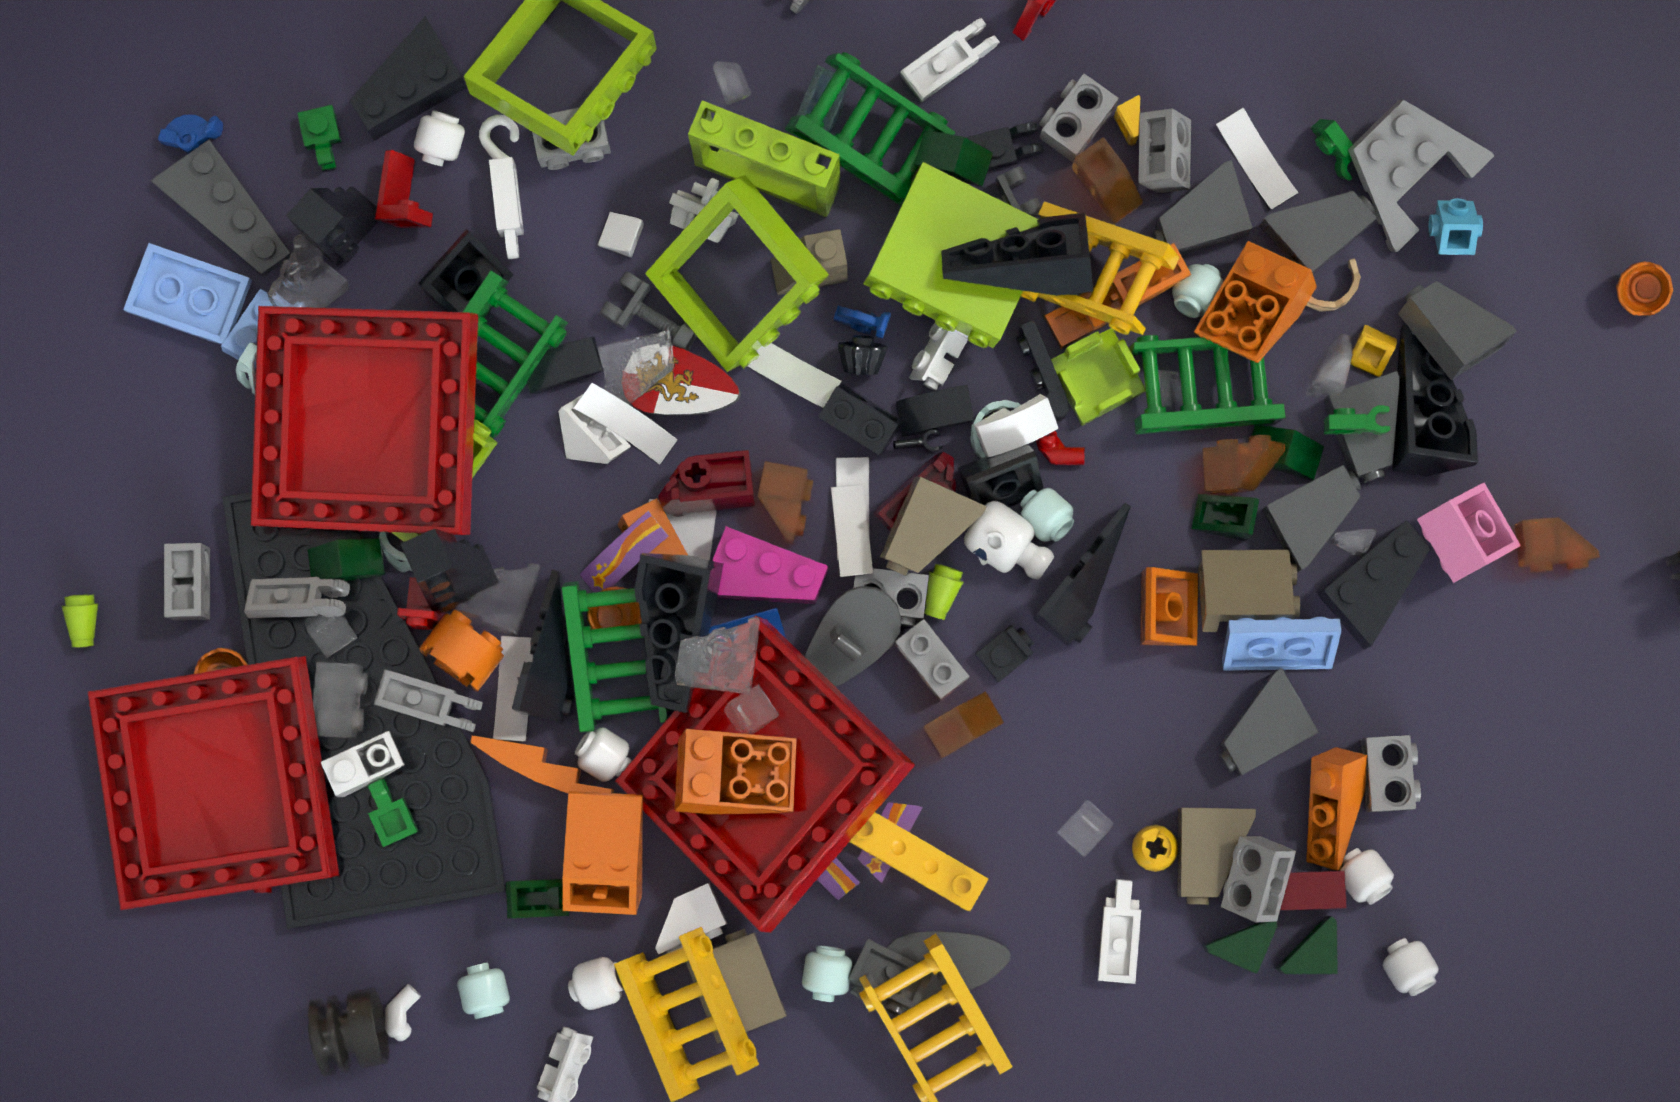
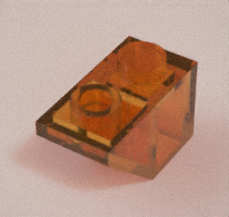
M1104 137L1074 158L1073 171L1113 224L1119 222L1144 203L1126 166Z
M1269 435L1250 436L1248 443L1238 444L1237 439L1217 440V446L1203 448L1204 490L1217 494L1255 491L1285 452V444L1271 441V436Z
M765 461L758 493L759 502L786 542L795 544L796 536L803 537L807 515H802L801 509L803 500L810 501L814 480L808 479V469Z
M1559 517L1522 520L1514 524L1515 535L1521 545L1517 548L1519 567H1530L1531 573L1552 571V565L1566 564L1567 570L1589 568V562L1600 558L1599 550Z
M985 691L924 725L923 730L942 760L1002 725L1004 721Z

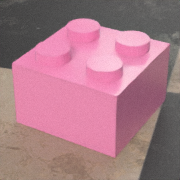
M1485 482L1417 519L1422 528L1423 536L1431 543L1440 559L1442 569L1450 576L1453 583L1521 546Z

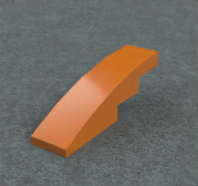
M1175 243L1171 244V247L1180 258L1174 270L1163 266L1159 270L1155 269L1138 307L1191 276V272ZM1140 261L1116 274L1102 303L1103 305L1117 310L1121 309L1142 264ZM1092 292L1082 293L1078 296L1089 299ZM1063 306L1044 316L1061 349L1108 324V322Z
M472 735L471 743L504 766L535 782L565 793H569V791L614 793L613 789L579 784L581 769L546 763L548 752L546 748Z

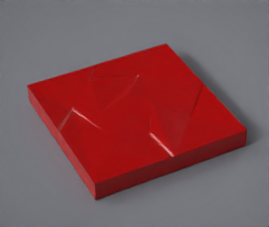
M258 306L251 526L426 533L430 530L438 529L452 535H470L478 314L469 312Z
M755 615L694 687L688 712L674 711L615 782L627 794L643 795V811L760 932L771 933L913 769L915 764L771 623ZM686 729L796 738L793 812L701 814L675 811L679 737Z
M306 656L88 692L120 910L331 878L339 875Z

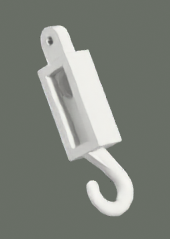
M496 114L488 117L482 123L479 130V139L492 160H489L497 231L501 238L505 237L508 259L519 258L517 236L524 235L516 164L512 157L507 156L494 144L490 138V132L494 127L503 125L510 130V140L517 142L519 139V129L517 124L509 117Z

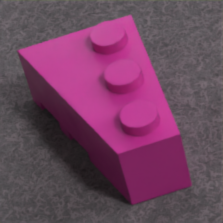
M727 526L712 560L724 563L718 592L719 599L815 604L828 573L827 565Z

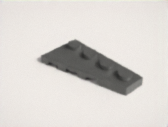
M210 140L150 180L263 277L293 256Z

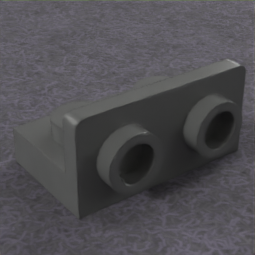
M867 939L848 978L850 981V992L855 997L861 999L859 992L865 989L859 980L860 977L866 975L874 989L917 963ZM933 972L881 1001L885 1005L884 1008L887 1013L896 1017L919 1004Z

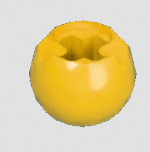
M1146 826L1138 831L1133 839V857L1138 865L1145 870L1153 872L1165 870L1177 858L1179 849L1177 839L1164 826ZM1158 838L1161 840L1160 847L1165 849L1163 855L1156 854L1154 858H1151L1149 856L1150 850L1146 848V843L1154 842Z

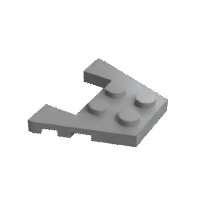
M1398 100L1348 149L1365 192L1369 193L1375 208L1374 215L1377 217L1378 224L1382 225L1387 237L1385 242L1391 252H1398L1419 231L1418 227L1397 204V201L1445 154L1466 178H1473L1494 157L1491 151L1405 100Z

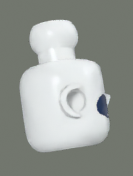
M998 501L988 502L985 505L987 508L984 514L966 532L964 536L965 546L978 556L983 566L988 563L1000 572L1006 573L1017 563L1024 568L1027 576L1039 580L1054 559L1052 551L1046 547H1038L1031 542L1035 532L1032 524Z

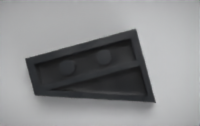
M425 16L350 101L375 141L467 87Z
M336 187L334 191H331L329 188H310L286 215L302 236L337 267L342 261L346 263L354 257L359 249L357 244L378 222V220H375L377 207L355 187H349L346 191L341 187Z
M1406 520L1317 595L1332 613L1340 619L1344 627L1365 650L1375 642L1431 548Z
M438 529L430 530L400 544L431 611H450L460 604V600L499 583L486 552L480 544L471 547L468 540L462 539L457 542L454 535Z

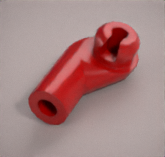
M1056 431L1036 440L1039 451L1051 464L1084 465L1085 447H1066L1058 438Z

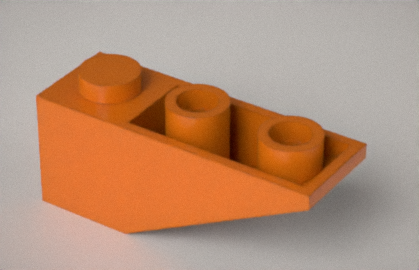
M1335 747L1311 758L1306 862L1337 871L1341 869L1365 793L1367 755Z

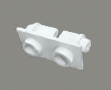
M934 323L929 332L930 340L927 346L916 355L912 362L913 371L909 378L911 380L925 381L923 385L936 391L938 386L943 387L954 366L953 363L944 358L945 354L948 353L954 358H958L968 340V336L957 330L954 332L946 331Z
M564 1026L561 1033L557 1032L549 1057L560 1062L558 1068L550 1064L545 1065L537 1085L539 1090L537 1097L548 1102H570L574 1098L578 1090V1078L582 1067L587 1063L591 1055L593 1036L577 1033L576 1030Z

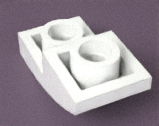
M1041 394L1012 411L1002 408L974 424L984 454L987 457L1014 450L1058 429L1049 400Z

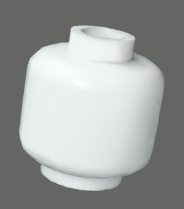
M432 111L431 116L426 115L421 118L414 140V148L423 153V161L443 166L444 160L453 161L457 159L465 134L464 128L458 124L459 118L438 111Z
M604 727L598 728L595 731H587L575 750V755L578 756V767L602 782L611 780L615 775L619 777L631 763V759L627 757L629 752L628 742Z
M1356 848L1344 856L1342 863L1344 866L1340 871H1345V887L1355 901L1359 903L1367 901L1371 905L1382 899L1392 890L1393 887L1390 883L1394 878V874L1378 852L1372 849L1361 852L1359 848Z
M1404 938L1387 948L1390 955L1384 960L1383 968L1399 992H1409L1411 996H1415L1437 982L1434 977L1438 973V965L1421 941L1409 943Z
M599 957L578 964L573 970L572 980L568 982L571 998L575 1002L579 1001L588 1010H595L616 1003L621 998L622 991H624L614 966L617 962L613 963L607 957Z

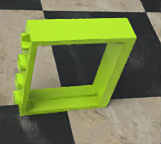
M524 0L467 71L464 79L472 96L574 156L584 141L589 143L593 130L599 122L610 116L615 102L621 94L627 93L632 88L636 75L643 66H648L651 63L650 57L657 50L652 30L601 0ZM560 1L631 41L566 125L496 84L500 76Z
M701 101L688 132L695 166L731 180L746 175L758 191L824 217L828 216L840 187L839 154L711 103ZM711 112L715 113L713 120L711 117ZM710 145L719 148L718 152L711 150ZM820 155L831 159L828 169L817 164Z
M746 175L725 183L645 273L727 372L740 365L745 369L752 361L758 359L760 355L757 350L761 346L767 347L779 337L780 332L777 329L782 324L784 326L788 325L800 315L801 311L798 307L803 302L807 304L816 298L820 291L818 286L829 276ZM734 208L797 282L739 344L678 272L683 264Z

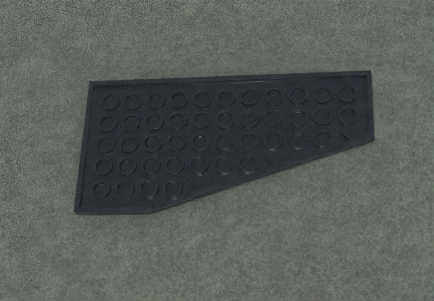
M252 492L222 497L248 665L306 656L322 761L390 731L404 766L382 779H385L393 802L401 798L405 799L419 831L383 847L368 814L378 809L369 787H364L345 797L335 796L324 771L339 875L331 878L281 885L287 929L506 892V881L490 782L463 730L448 724L442 726L374 705L385 669L439 686L426 659L419 651V646L408 625H405L406 621L397 616L398 606L383 577L375 576L345 581L350 584L349 594L345 597L331 598L322 594L321 599H337L346 604V610L342 616L325 617L318 614L317 616L248 618L244 612L252 579L311 577L307 549L335 540L362 539L359 531L251 526ZM451 709L449 716L456 718Z

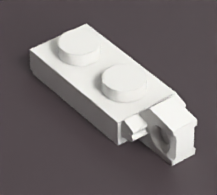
M1116 879L1114 898L1106 897L1105 906H1103L1098 981L1131 984L1136 982L1141 910L1139 909V900H1131V880Z

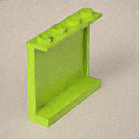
M923 162L915 174L904 202L863 284L870 287V292L875 296L886 300L892 298L902 303V307L906 311L918 316L924 314L934 319L935 324L946 331L954 332L957 330L967 335V339L976 346L994 348L1001 340L1023 291L943 279L941 251L980 238H985L989 241L1005 237V230L1017 227L1021 232L1038 226L1037 220L1039 219Z

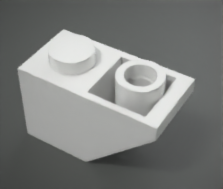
M390 731L321 762L335 796L345 797L367 787L369 784L384 778L404 766Z
M710 883L674 898L655 947L658 954L663 952L669 953L683 947L679 936L699 927L703 928L705 935L709 939L723 934L720 927L728 923Z

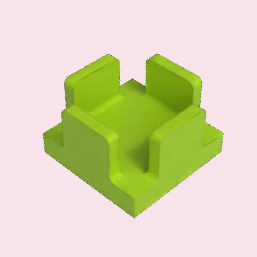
M1112 328L1101 334L1097 331L1068 346L1064 353L1051 359L1065 395L1082 426L1146 392L1138 376L1140 368L1124 339L1119 340Z

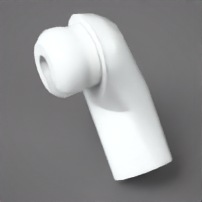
M407 984L385 1008V1031L389 1037H394L397 1041H404L410 1036L412 1029L406 1022V1011L421 997L410 984Z

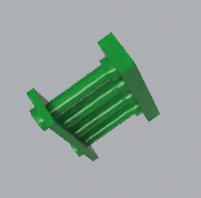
M846 52L829 55L825 63L836 69L835 73L810 114L806 113L805 116L791 117L785 130L799 139L839 154L840 166L899 206H902L912 182L910 180L918 168L914 166V162L924 131L954 135L955 131L947 126L948 121L941 115L932 111L928 114L860 68L861 62L854 56ZM849 78L864 88L865 91L840 134L835 133L833 136L823 129L825 124L822 121ZM879 98L895 110L871 151L862 155L852 148L854 146L852 140L875 101ZM908 118L922 127L923 131L899 172H894L892 175L881 168L883 166L881 160L905 119Z
M490 271L463 312L478 314V336L522 365L512 381L508 383L477 361L476 378L499 393L501 397L490 413L475 404L474 419L487 426L491 430L489 436L495 438L505 426L506 420L503 417L526 385L546 351L551 347L557 348L567 334V330L564 327L568 322L556 315L552 322L548 323L510 297L508 290L505 289L509 282L495 272ZM500 306L542 335L531 353H528L487 325L488 320L485 317L492 307L498 308Z
M1158 335L1138 337L1137 342H1134L1129 347L1133 356L1142 355L1147 408L1144 409V414H1141L1134 420L1136 434L1251 426L1255 424H1277L1286 418L1284 403L1273 404L1272 399H1268L1264 357L1258 363L1250 360L1254 396L1251 406L1237 407V402L1233 401L1228 349L1203 337L1159 340ZM1213 350L1218 403L1215 404V409H1202L1201 404H1197L1192 351ZM1178 352L1183 406H1180V411L1166 412V407H1162L1157 354Z
M579 581L564 583L562 594L580 732L594 731L597 725L596 720H602L604 715L659 709L660 723L665 722L669 718L668 712L675 710L651 705L650 696L607 701L593 698L592 684H597L598 680L647 674L646 660L596 665L595 662H589L587 648H593V644L644 638V636L641 637L639 624L598 629L584 626L583 612H588L591 607L636 602L635 588L587 593L586 590H580Z

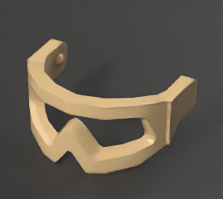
M1355 258L1348 260V267L1352 275L1349 292L1335 302L1317 300L1311 296L1306 306L1316 311L1324 312L1335 311L1346 305L1357 291L1361 279Z

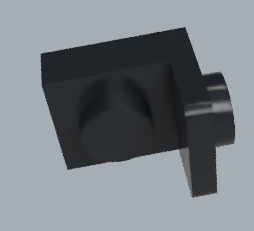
M1010 625L975 655L999 683L1034 654L1030 649L1034 643L1021 627L1015 630Z

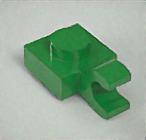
M333 105L298 112L305 148L307 150L315 149L318 165L321 166L322 171L337 168L332 144L341 143L342 141Z
M1319 119L1310 128L1317 137L1315 143L1323 153L1336 157L1335 171L1338 177L1350 181L1352 176L1348 173L1347 166L1352 161L1348 149L1353 144L1335 120Z
M1378 405L1371 409L1367 415L1356 414L1354 408L1334 409L1333 414H1329L1323 420L1324 435L1361 434L1362 432H1372L1377 435L1386 434L1390 431V426L1378 425L1375 417L1377 414H1387L1390 408L1385 405Z
M380 779L368 785L378 807L377 810L368 814L383 847L419 832L405 799L401 798L393 802L385 779Z

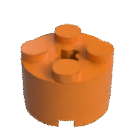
M454 609L450 615L447 613L443 615L420 646L419 651L425 657L428 654L435 657L436 661L434 664L467 687L472 681L473 691L478 692L504 658V655L501 653L503 648L500 646L501 642L489 632L484 630L480 635L473 630L474 628L470 625L472 621Z

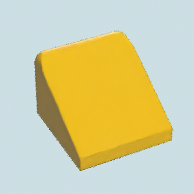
M1140 95L1117 106L1113 117L1128 145L1131 146L1136 144L1139 136Z
M1364 325L1347 363L1372 375L1381 377L1396 348L1397 339L1368 325Z

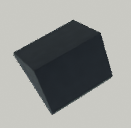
M466 229L418 284L446 312H463L490 271L495 272L507 281H509L513 274Z
M1028 444L996 456H986L958 467L969 499L983 505L991 501H998L1007 507H1011L1021 503L1030 491L1036 490L1039 492L1043 489L1037 456Z

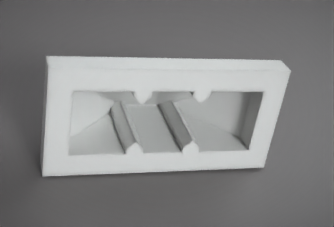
M582 394L561 407L558 411L566 459L608 464L628 451L631 445L606 426L574 409L583 396Z

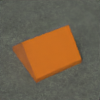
M1146 567L1141 573L1140 645L1197 646L1198 573Z

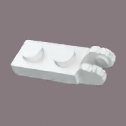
M982 18L974 21L960 32L958 30L900 71V76L921 103L975 65L980 58L984 57L1000 43L995 35L985 39L974 49L967 43L968 40L981 33L984 27H986V23Z

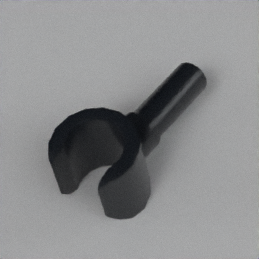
M932 429L927 431L923 437L893 441L894 450L924 448L927 452L935 454L941 451L943 446L931 447L927 444L926 440L930 436H940L941 433Z

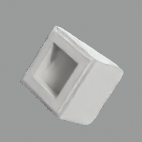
M610 212L598 246L632 258L644 226L643 220Z

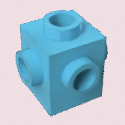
M1459 198L1449 201L1437 200L1436 213L1429 216L1428 231L1429 236H1434L1438 254L1475 255L1477 239L1482 236L1483 218L1482 215H1477L1474 201H1466Z

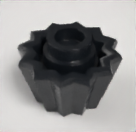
M854 335L852 342L838 343L844 372L856 375L878 374L888 350L887 345L874 343V337Z

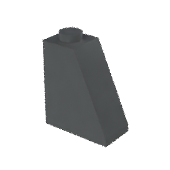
M1232 160L1224 162L1164 213L1156 224L1157 229L1153 230V238L1170 245L1175 243L1179 253L1183 255L1248 236L1253 227Z
M1354 191L1271 213L1263 219L1260 227L1289 260L1311 269L1314 274L1367 230L1377 217L1373 214L1375 212L1373 205L1366 197L1362 195L1358 197Z
M1438 281L1426 288L1419 285L1411 290L1404 297L1407 302L1398 313L1451 381L1504 348L1517 332L1511 324Z
M1397 371L1330 393L1323 400L1328 415L1333 414V410L1339 408H1354L1356 414L1366 415L1378 405H1385L1390 408L1387 414H1377L1375 417L1378 425L1390 426V431L1386 434L1377 435L1372 432L1336 434L1348 470H1352L1358 479L1363 478L1364 483L1384 477L1383 470H1386L1393 464L1400 379Z
M1344 465L1277 499L1262 509L1282 548L1289 550L1290 562L1296 563L1297 573L1309 566L1361 497L1358 492L1361 489L1358 478L1352 470L1347 472Z
M1282 668L1269 676L1220 743L1223 752L1219 754V757L1229 773L1235 771L1237 776H1241L1319 733Z

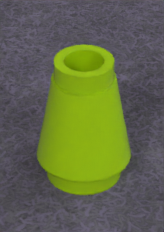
M935 564L933 572L929 571L924 614L945 620L946 614L964 583L961 581L962 571Z
M94 594L65 596V605L61 607L72 647L94 646L93 638L95 637L98 603H95Z

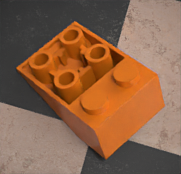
M1248 241L1194 330V333L1258 363L1299 318L1317 288L1312 270Z
M686 729L678 740L675 811L701 814L792 813L794 808L796 738Z
M569 791L563 863V911L637 914L642 898L643 795Z

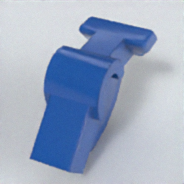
M182 115L172 120L165 129H161L158 141L163 145L180 148L189 154L209 139L215 140L220 137L223 131V122L216 115L211 117L209 121L197 115Z
M838 305L833 319L835 322L848 325L851 329L863 334L870 335L871 330H876V337L883 338L891 313L883 312L880 317H877L873 313L869 315L857 309L855 311Z

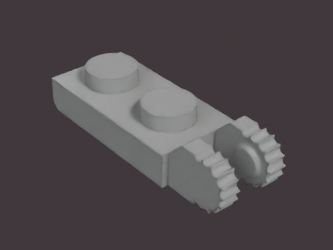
M319 577L252 579L244 612L248 618L317 616L318 614L325 617L342 616L346 610L344 602L337 599H321L322 594L331 598L348 596L350 584L340 579H320Z
M385 669L374 705L442 726L448 724L474 732L476 724L464 718L451 717L449 713L453 702L471 710H481L483 702L458 695L454 690Z

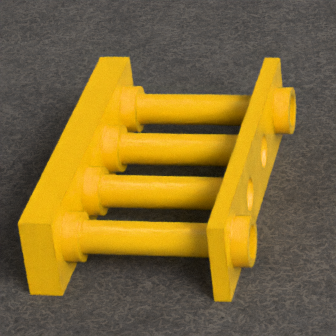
M1044 201L1038 215L1043 219L1049 216L1076 214L1077 212ZM1085 215L1089 252H1091L1092 248H1097L1098 244L1108 247V250L1111 252L1089 299L1077 295L1056 296L1023 291L1021 297L1030 301H1036L1038 297L1108 322L1110 328L1125 335H1128L1130 331L1143 335L1146 328L1134 316V313L1155 269L1159 270L1161 266L1174 270L1180 257L1168 243ZM1129 255L1140 258L1139 261L1142 264L1121 309L1117 310L1103 305L1102 303L1123 259H1128Z
M876 812L850 840V843L966 911H971L989 880L987 877Z
M702 927L679 936L683 947L649 962L644 952L614 964L671 1102L699 1090L700 1087L697 1079L730 1065L733 1066L737 1076L759 1065L756 1057V1048L747 1036L714 957L711 940L705 935ZM689 961L697 982L662 996L654 975ZM703 995L711 1016L676 1030L668 1010ZM718 1030L726 1051L691 1065L683 1049V1044Z
M934 934L923 941L929 950L928 953L923 955L924 960L874 989L866 975L859 978L865 989L859 992V995L869 1013L876 1009L918 1081L912 1087L921 1102H938L935 1096L936 1092L984 1064L987 1067L994 1064L999 1074L1013 1067L937 934ZM941 971L947 982L941 986V991L895 1018L891 1019L881 1001L929 973L933 972L935 975ZM948 1003H951L952 1006L959 1003L964 1012L963 1015L959 1016L960 1021L910 1050L907 1048L899 1032ZM967 1033L969 1037L975 1033L977 1034L982 1043L976 1047L977 1052L926 1081L917 1065L919 1061Z

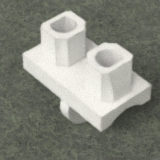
M711 178L707 187L697 182L694 183L691 192L702 196V199L678 190L677 194L673 193L669 202L674 205L670 223L685 229L694 219L695 214L698 215L718 192L719 180ZM731 211L707 239L717 243L720 242L728 228L736 223L739 214Z

